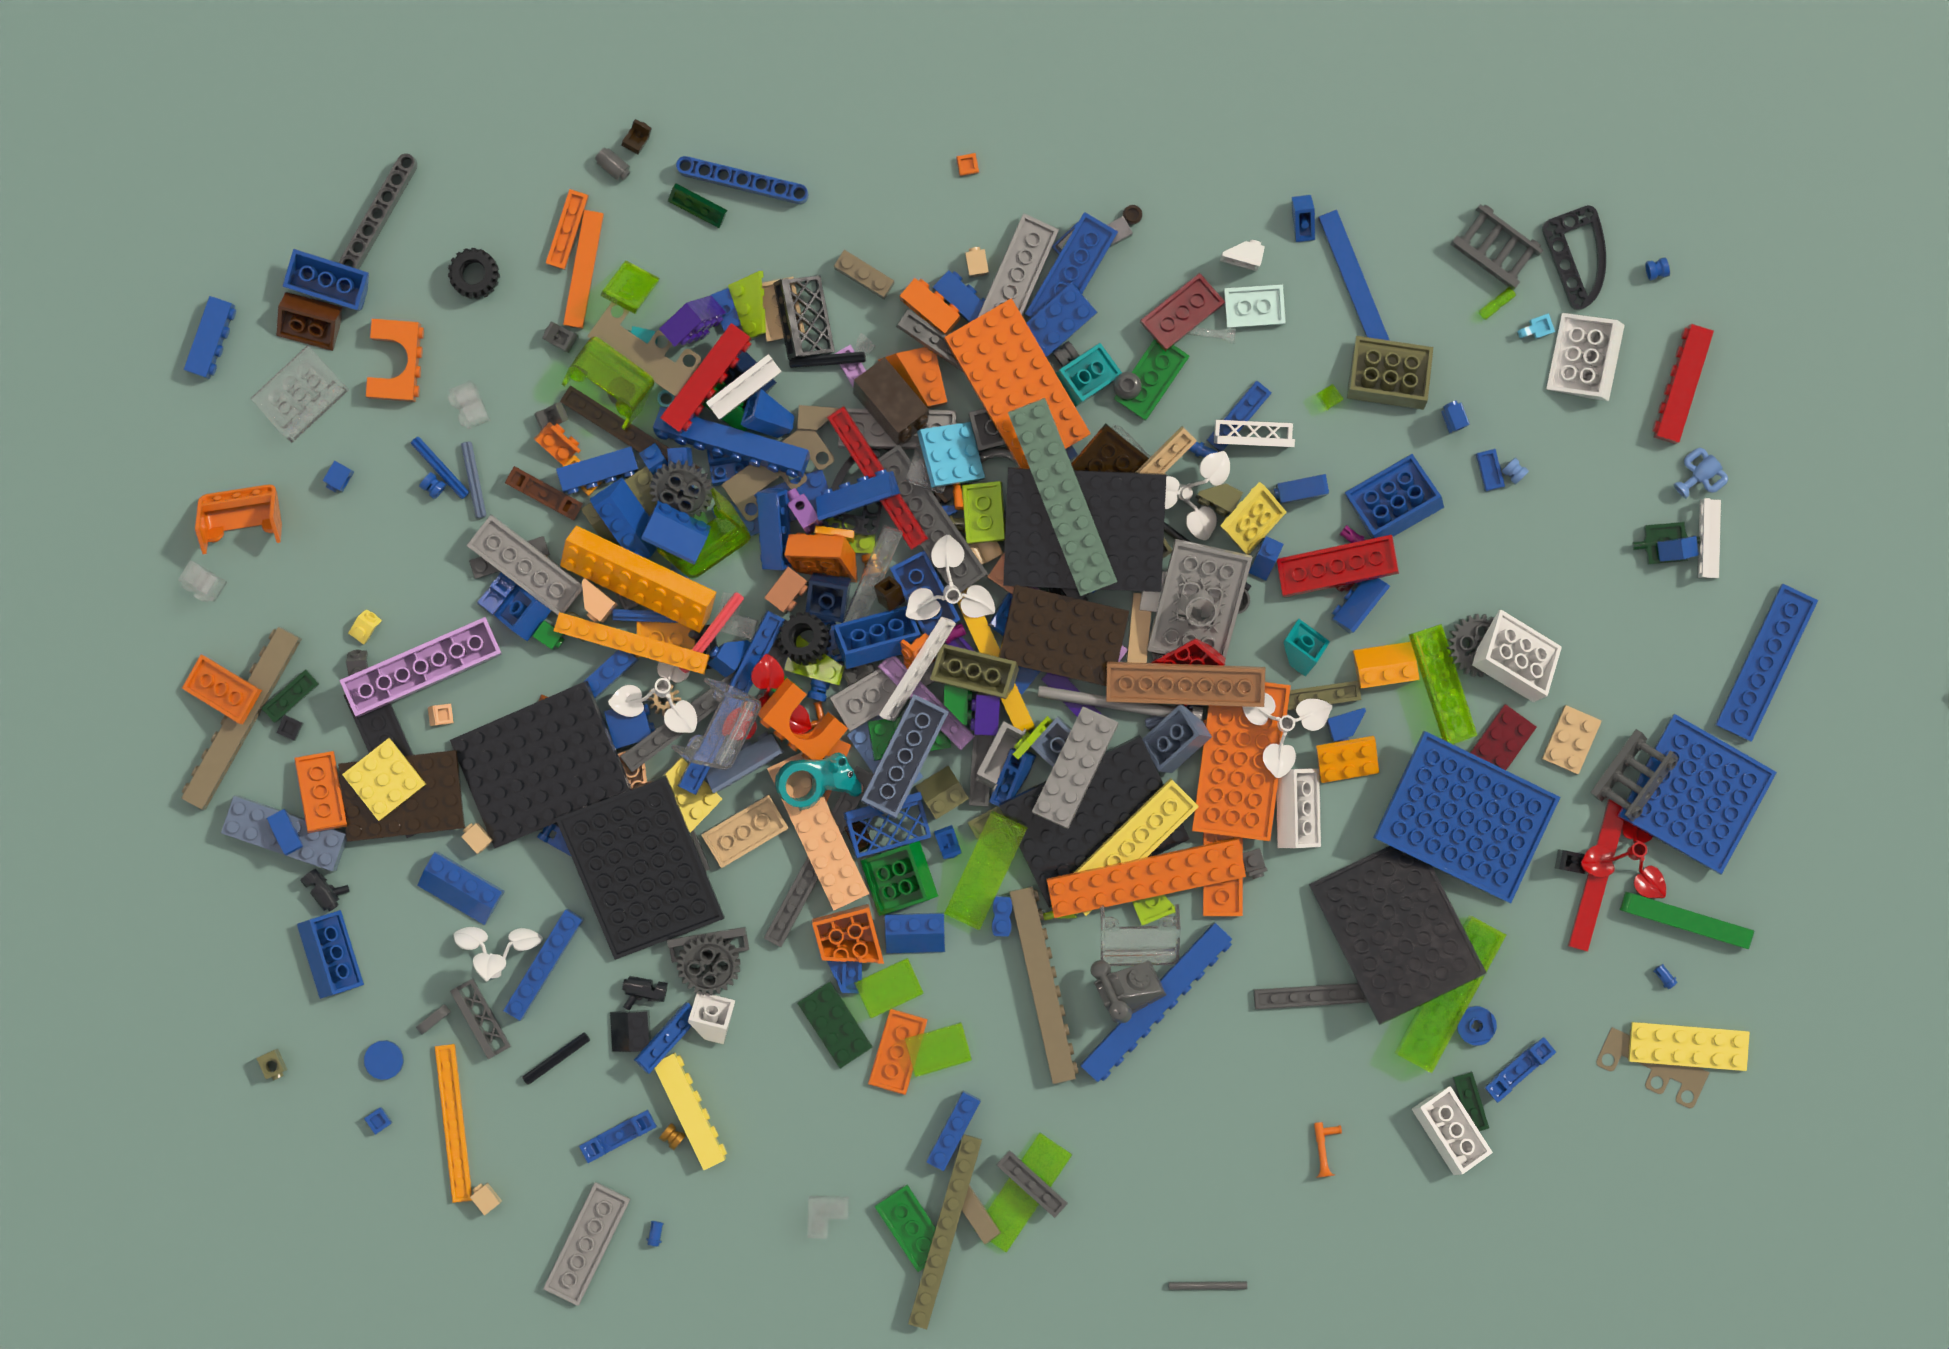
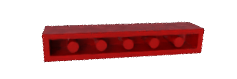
M731 323L660 418L678 432L682 433L683 430L686 432L693 423L691 419L694 415L698 416L704 409L703 403L706 399L710 400L716 393L714 389L718 383L722 384L728 377L726 373L730 367L733 369L740 361L738 357L742 351L746 353L752 344L750 343L751 337Z
M1694 324L1684 328L1681 339L1684 340L1682 346L1678 347L1675 355L1678 359L1676 365L1673 364L1670 371L1672 379L1670 384L1667 383L1664 390L1666 398L1659 406V421H1655L1652 432H1655L1654 438L1673 444L1680 442L1714 330Z

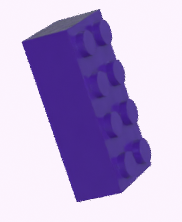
M710 295L685 303L659 330L674 347L684 346L687 343L690 344L693 341L696 342L708 336L710 333L709 329L713 326H718L724 320L722 317L726 312Z

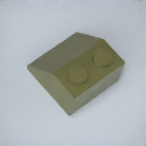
M946 766L915 786L918 792H921L923 800L935 819L940 818L969 799L949 766Z

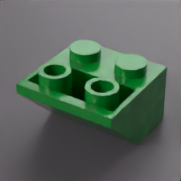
M944 685V706L963 725H967V721H971L972 709H968V702H972V691Z

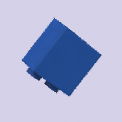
M644 701L642 702L644 710L636 717L622 716L613 709L604 711L615 749L636 744L655 730L654 723L649 722L648 715H651L648 703L644 704Z

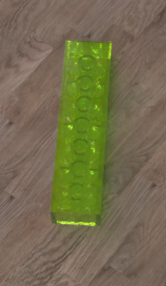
M1468 915L1463 928L1487 972L1506 934ZM1485 975L1419 1006L1395 1054L1432 1073Z

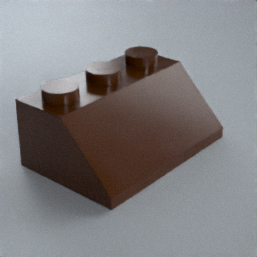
M285 292L278 305L276 336L333 351L341 325L343 307Z

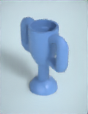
M1697 448L1684 459L1685 466L1693 472V476L1685 483H1674V487L1683 498L1687 499L1689 489L1697 482H1702L1708 492L1714 493L1727 484L1728 476L1722 471L1721 464L1713 455H1708L1703 448ZM1698 456H1703V461L1697 467L1691 464ZM1715 475H1719L1721 479L1710 486L1708 480Z

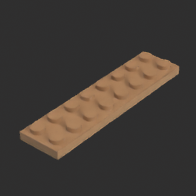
M1107 662L1106 702L1264 707L1266 667Z

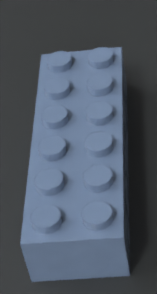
M913 694L860 802L894 819L897 818L949 711Z
M233 796L221 833L285 855L267 820V817L281 810L241 796ZM288 813L303 847L286 856L330 871H337L347 842L346 832L329 829L308 833L305 818Z

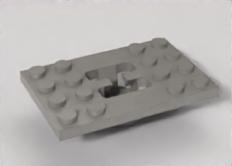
M1175 539L1147 651L1166 655L1196 638L1211 645L1226 658L1252 562V555ZM1187 584L1198 586L1197 593L1188 597L1184 593L1185 586ZM1210 589L1221 591L1220 598L1216 603L1208 594ZM1198 599H1206L1214 606L1212 614L1203 620L1201 618L1202 608L1193 607L1191 615L1188 612L1190 604ZM1179 609L1186 614V617L1178 615Z

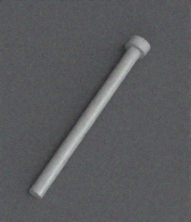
M1039 686L1038 697L1159 717H1167L1176 708L1152 703L1106 702V696ZM1193 706L1190 711L1201 720L1203 708Z

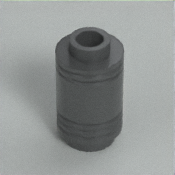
M604 147L596 155L595 160L597 164L617 181L620 179L625 180L630 174V166L609 148L606 149Z

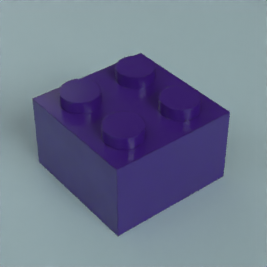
M976 695V699H972V711H975V719H971L970 731H974V735H997L999 726V697Z

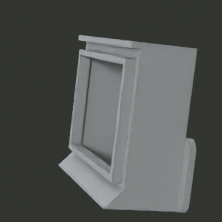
M1004 721L976 773L978 775L975 780L992 788V793L998 785V778L1010 749L1014 748L1018 739L1022 738L1026 729L1021 731Z

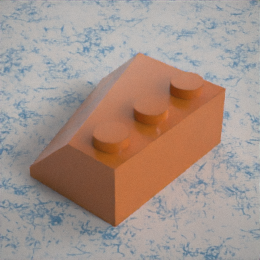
M926 347L885 357L927 408L947 404L937 354Z
M804 533L788 535L785 557L796 572L810 575L815 572L838 577L843 576L850 578L851 582L857 583L856 554L845 536L840 534L829 536L821 533H815L814 535H806Z
M869 904L812 919L822 960L884 964Z

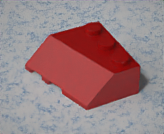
M1195 638L1151 663L1224 666L1226 658L1211 645Z

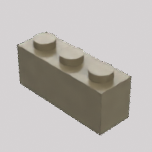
M846 250L842 252L834 265L835 270L884 300L895 284L893 279Z

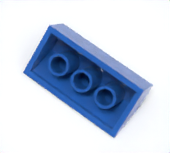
M293 249L283 287L348 308L362 310L368 291L369 272Z
M884 469L875 472L876 476L870 479L867 475L858 478V483L851 485L850 482L839 485L840 489L833 491L830 488L821 491V496L816 497L818 520L829 519L901 494L893 471L887 472Z
M620 478L590 498L594 509L621 547L646 559L654 554L658 547L641 539L649 515L623 478Z
M434 852L417 885L483 925L487 923L505 892L439 852Z
M341 910L297 924L320 999L364 985Z

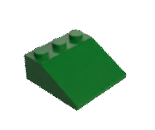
M920 841L860 860L879 916L938 897Z

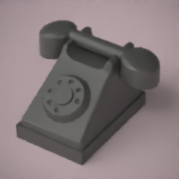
M1097 960L1091 966L1092 976L1098 979L1094 982V985L1115 1023L1128 1022L1133 1013L1148 1006V1003L1151 1004L1167 995L1150 960L1117 972H1111V966L1104 960Z

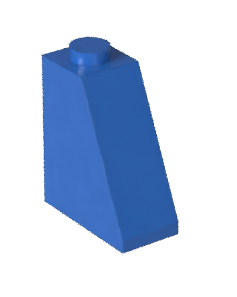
M760 389L747 399L741 425L780 438L792 431L795 416Z
M1326 474L1277 483L1276 488L1273 489L1274 497L1276 500H1279L1280 504L1323 497L1329 494Z

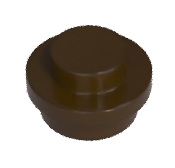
M1136 205L1127 206L1123 211L1126 222L1131 225L1139 223L1142 219V210Z

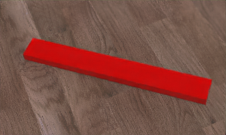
M845 406L827 417L864 476L868 475L870 479L876 476L875 472L884 470ZM900 494L880 501L911 550L928 540L925 532Z
M1608 799L1596 845L1607 847L1611 852V858H1613L1624 820L1618 817L1622 807ZM1590 874L1587 875L1568 946L1588 952L1609 876L1599 878Z

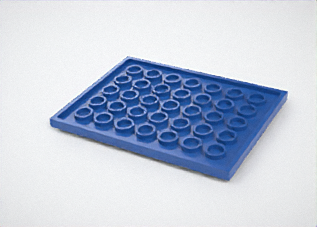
M1423 731L1373 838L1508 903H1512L1561 797Z

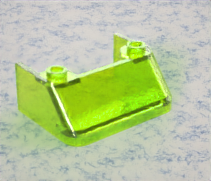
M591 337L568 368L561 384L565 387L571 379L577 382H583L586 378L591 380L617 399V411L620 415L626 417L622 429L625 430L642 411L654 386V380L651 375L598 337Z
M714 488L710 491L715 502L713 512L716 518L707 523V525L711 526V529L695 564L689 563L657 547L659 554L689 578L699 577L744 546L751 538L748 528L733 505Z

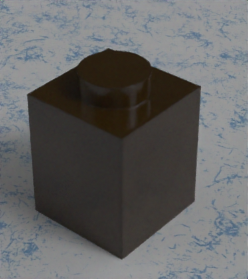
M888 576L874 585L878 602L889 612L905 602L901 585L892 577Z

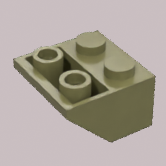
M1225 483L1199 491L1195 498L1199 499V504L1207 507L1210 505L1216 508L1214 512L1225 517L1234 511L1243 492Z

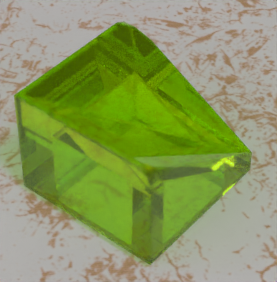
M1333 384L1316 394L1326 411L1344 400Z

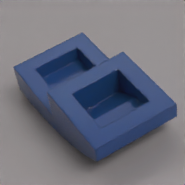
M501 572L477 604L493 616L517 584Z
M285 809L267 817L269 825L285 855L303 847L298 832L293 827Z

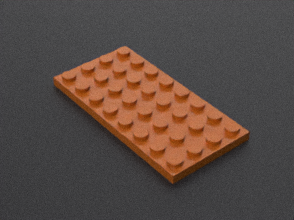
M1012 298L944 337L1019 468H1029V465L1010 420L1009 411L1046 398L1065 449L1091 434Z
M1265 682V693L1274 699L1276 705L1275 711L1270 715L1280 718L1287 715L1291 685ZM1208 705L1206 728L1212 738L1203 745L1195 802L1199 807L1194 811L1192 831L1270 841L1278 778H1275L1265 766L1263 752L1270 744H1280L1283 732L1278 729V721L1268 718L1264 725H1255L1246 718L1242 706Z

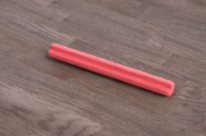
M736 592L733 594L693 647V651L703 653L744 600L740 593ZM679 668L684 673H688L690 671L683 668Z

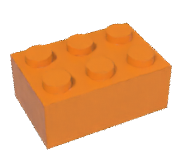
M914 278L901 293L900 301L930 325L948 335L960 321L959 310L953 304L948 306L944 302L945 298L937 291L934 293L930 291L929 285L920 278L918 281Z

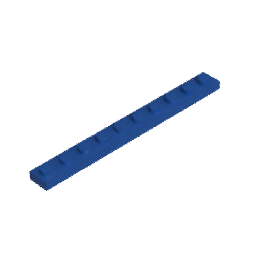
M768 610L766 611L677 786L695 795L697 794L726 737L722 734V729L727 716L731 711L742 706L753 684L751 680L752 670L762 657L769 653L780 632L779 628L783 626L785 619Z

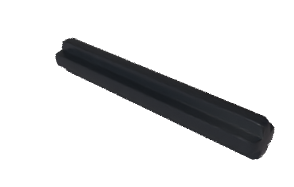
M865 352L804 356L789 359L790 368L862 363L866 361Z
M585 1032L525 1074L522 1077L527 1085L534 1082L590 1041L589 1036Z

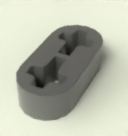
M444 1004L416 1027L417 1030L423 1035L451 1011Z

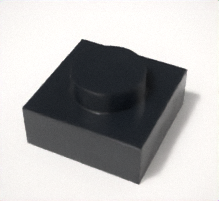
M284 715L276 733L296 741L303 722Z

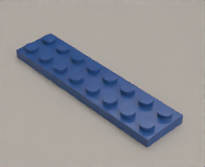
M1781 584L1715 723L1716 726L1752 742L1816 607L1817 599L1785 584Z

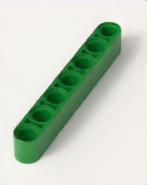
M1625 892L1620 911L1746 949L1750 948L1754 935V930L1629 892Z

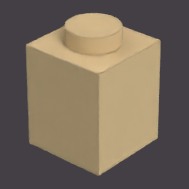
M973 247L969 249V252H965L969 278L989 275L985 249L980 250V247Z
M479 823L475 825L469 824L463 830L465 834L461 836L476 854H480L493 841Z
M480 1183L472 1190L474 1194L470 1196L484 1216L502 1202L489 1183L484 1186Z

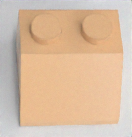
M584 578L582 580L584 608L588 611L587 616L596 623L599 621L604 623L618 604Z

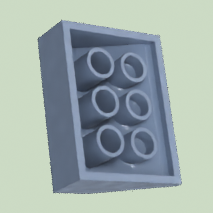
M765 732L757 737L759 741L753 744L748 742L741 746L742 751L737 754L731 752L724 756L725 761L720 764L717 762L712 763L706 775L712 792H720L784 754L785 752L774 734Z

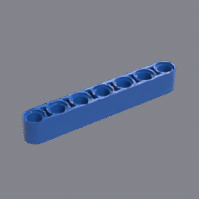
M688 156L680 157L676 162L678 172L685 177L795 204H804L808 200L807 188L802 184ZM684 162L691 164L690 169L687 171L681 170V164ZM702 167H709L710 172L704 176L699 173ZM720 172H728V178L720 180L718 178ZM746 176L748 181L746 184L740 185L737 183L738 178ZM761 180L767 183L764 189L756 187V184ZM777 186H785V192L783 194L776 193L775 189ZM797 190H803L805 195L803 198L797 199L794 193Z

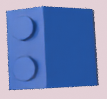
M517 584L494 616L514 633L528 641L543 620L547 618L551 610Z

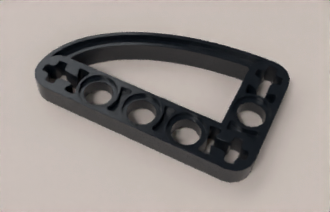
M1590 205L1551 218L1542 226L1543 235L1570 306L1574 310L1586 308L1597 298L1603 286L1606 273L1604 233L1597 210ZM1585 210L1593 213V215L1590 217V220L1588 219V217L1582 218L1580 220L1582 223L1579 224L1578 216H1581L1584 213H1586ZM1567 216L1574 218V226L1568 227L1565 224L1564 220ZM1549 223H1551L1552 226H1556V229L1554 230L1555 236L1558 234L1560 235V237H1556L1552 241L1550 240V238L1553 237V234L1551 231H1547ZM1591 223L1597 250V272L1593 288L1587 296L1564 233ZM1554 242H1562L1564 248L1561 252L1554 250ZM1566 259L1570 262L1568 270H1563L1560 267L1561 260ZM1572 277L1577 280L1575 288L1568 287V278ZM1580 289L1581 292H1578L1577 295L1579 299L1583 298L1584 300L1581 303L1582 306L1574 303L1577 299L1576 295H1571L1570 292Z
M872 449L876 457L879 458L880 452L877 449ZM852 456L846 460L839 470L831 486L833 491L839 489V485H841L844 477L855 464ZM880 501L875 502L878 506V511L874 514L868 512L866 505L863 508L862 516L843 513L833 517V520L839 521V517H843L841 528L839 529L853 530L855 535L874 536L879 527L882 503ZM865 515L871 518L877 517V520H872V526L875 529H872L871 532H867V528H864V525L866 526L869 522V518L865 519ZM847 519L855 521L856 526L853 529L845 527L844 522ZM822 520L824 527L838 528L839 523H833L832 526H829L827 521Z

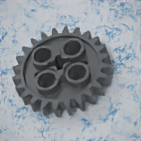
M678 460L676 465H674L670 461L668 466L663 464L661 469L658 468L656 474L652 477L650 484V494L654 495L652 501L666 503L693 518L695 514L700 517L702 511H707L714 496L712 493L714 487L710 486L712 479H706L708 473L702 474V467L695 469L696 463L688 466V461L686 460L684 465H681L680 460Z
M1474 614L1473 618L1471 615L1466 616L1467 622L1464 619H1460L1461 626L1454 624L1453 626L1456 631L1449 632L1453 638L1447 639V641L1452 643L1451 646L1447 647V649L1452 650L1448 657L1455 658L1452 664L1459 663L1457 670L1464 668L1463 674H1468L1471 671V677H1475L1477 673L1479 677H1483L1484 672L1472 666L1473 656L1476 654L1477 649L1471 651L1467 656H1465V653L1478 645L1477 642L1482 641L1483 637L1478 635V628L1482 627L1486 634L1494 617H1489L1487 620L1486 614H1483L1481 618L1479 614ZM1463 638H1467L1469 641L1467 648H1464L1462 645Z
M705 934L704 939L697 935L696 942L690 939V945L684 944V950L679 951L681 957H677V962L679 963L677 964V970H680L678 976L683 977L682 983L688 982V989L694 986V993H697L700 989L702 990V995L706 991H709L710 995H712L713 990H716L718 994H720V988L728 990L727 983L732 986L734 985L733 979H738L737 973L740 972V966L738 965H741V961L737 959L739 952H734L735 945L729 947L730 940L723 942V936L717 940L715 939V934L711 938H708V935ZM710 950L712 951V953L705 954L703 953V951ZM721 961H724V962H726L727 964L722 966V965H719L718 963L721 962ZM691 964H698L699 967L693 968V967H691L690 965H691ZM712 975L714 978L707 979L706 976Z

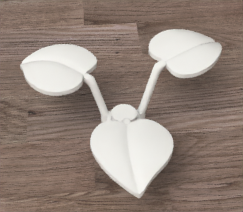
M1225 451L1211 453L1202 459L1199 470L1200 474L1206 478L1205 480L1184 485L1179 484L1176 478L1166 476L1165 509L1174 506L1177 499L1189 504L1195 511L1187 514L1186 525L1190 533L1200 540L1209 539L1215 529L1217 517L1210 507L1203 506L1198 509L1190 501L1193 495L1192 487L1205 484L1208 481L1214 486H1219L1226 481L1230 472V461Z
M951 535L941 537L932 549L931 559L935 567L946 568L949 585L944 588L943 596H934L932 591L927 588H919L912 592L908 599L906 617L914 620H925L934 617L941 608L936 599L947 600L951 604H955L962 599L960 607L963 613L969 617L976 618L994 614V601L984 587L971 585L968 587L966 594H961L957 586L953 585L949 566L957 567L964 559V550L960 543Z
M659 662L657 666L658 675L662 678L656 681L655 688L651 689L645 697L642 698V692L638 687L626 685L618 689L608 701L610 707L618 714L625 717H636L644 710L642 702L655 693L660 698L666 697L671 706L664 715L665 725L671 731L693 733L697 726V715L694 707L684 700L674 705L670 695V680L680 683L688 678L690 671L684 673L679 667Z
M1265 693L1264 707L1242 706L1246 718L1255 725H1264L1268 718L1278 721V729L1283 732L1280 744H1270L1263 752V762L1275 778L1286 775L1295 763L1296 753L1294 748L1290 745L1283 746L1287 732L1291 731L1295 726V722L1301 721L1302 726L1307 730L1316 731L1321 729L1327 722L1332 710V705L1320 699L1301 701L1296 707V713L1299 718H1293L1289 715H1285L1282 718L1270 715L1275 711L1276 705L1274 699L1267 693Z
M466 927L453 934L455 943L462 949L472 950L478 946L482 948L483 953L477 954L473 958V966L486 982L490 978L501 976L502 970L506 967L505 959L511 946L515 950L524 951L537 946L543 941V937L535 931L526 928L515 929L509 934L508 939L511 942L507 944L503 956L492 953L487 954L483 942L487 941L488 935L480 928Z

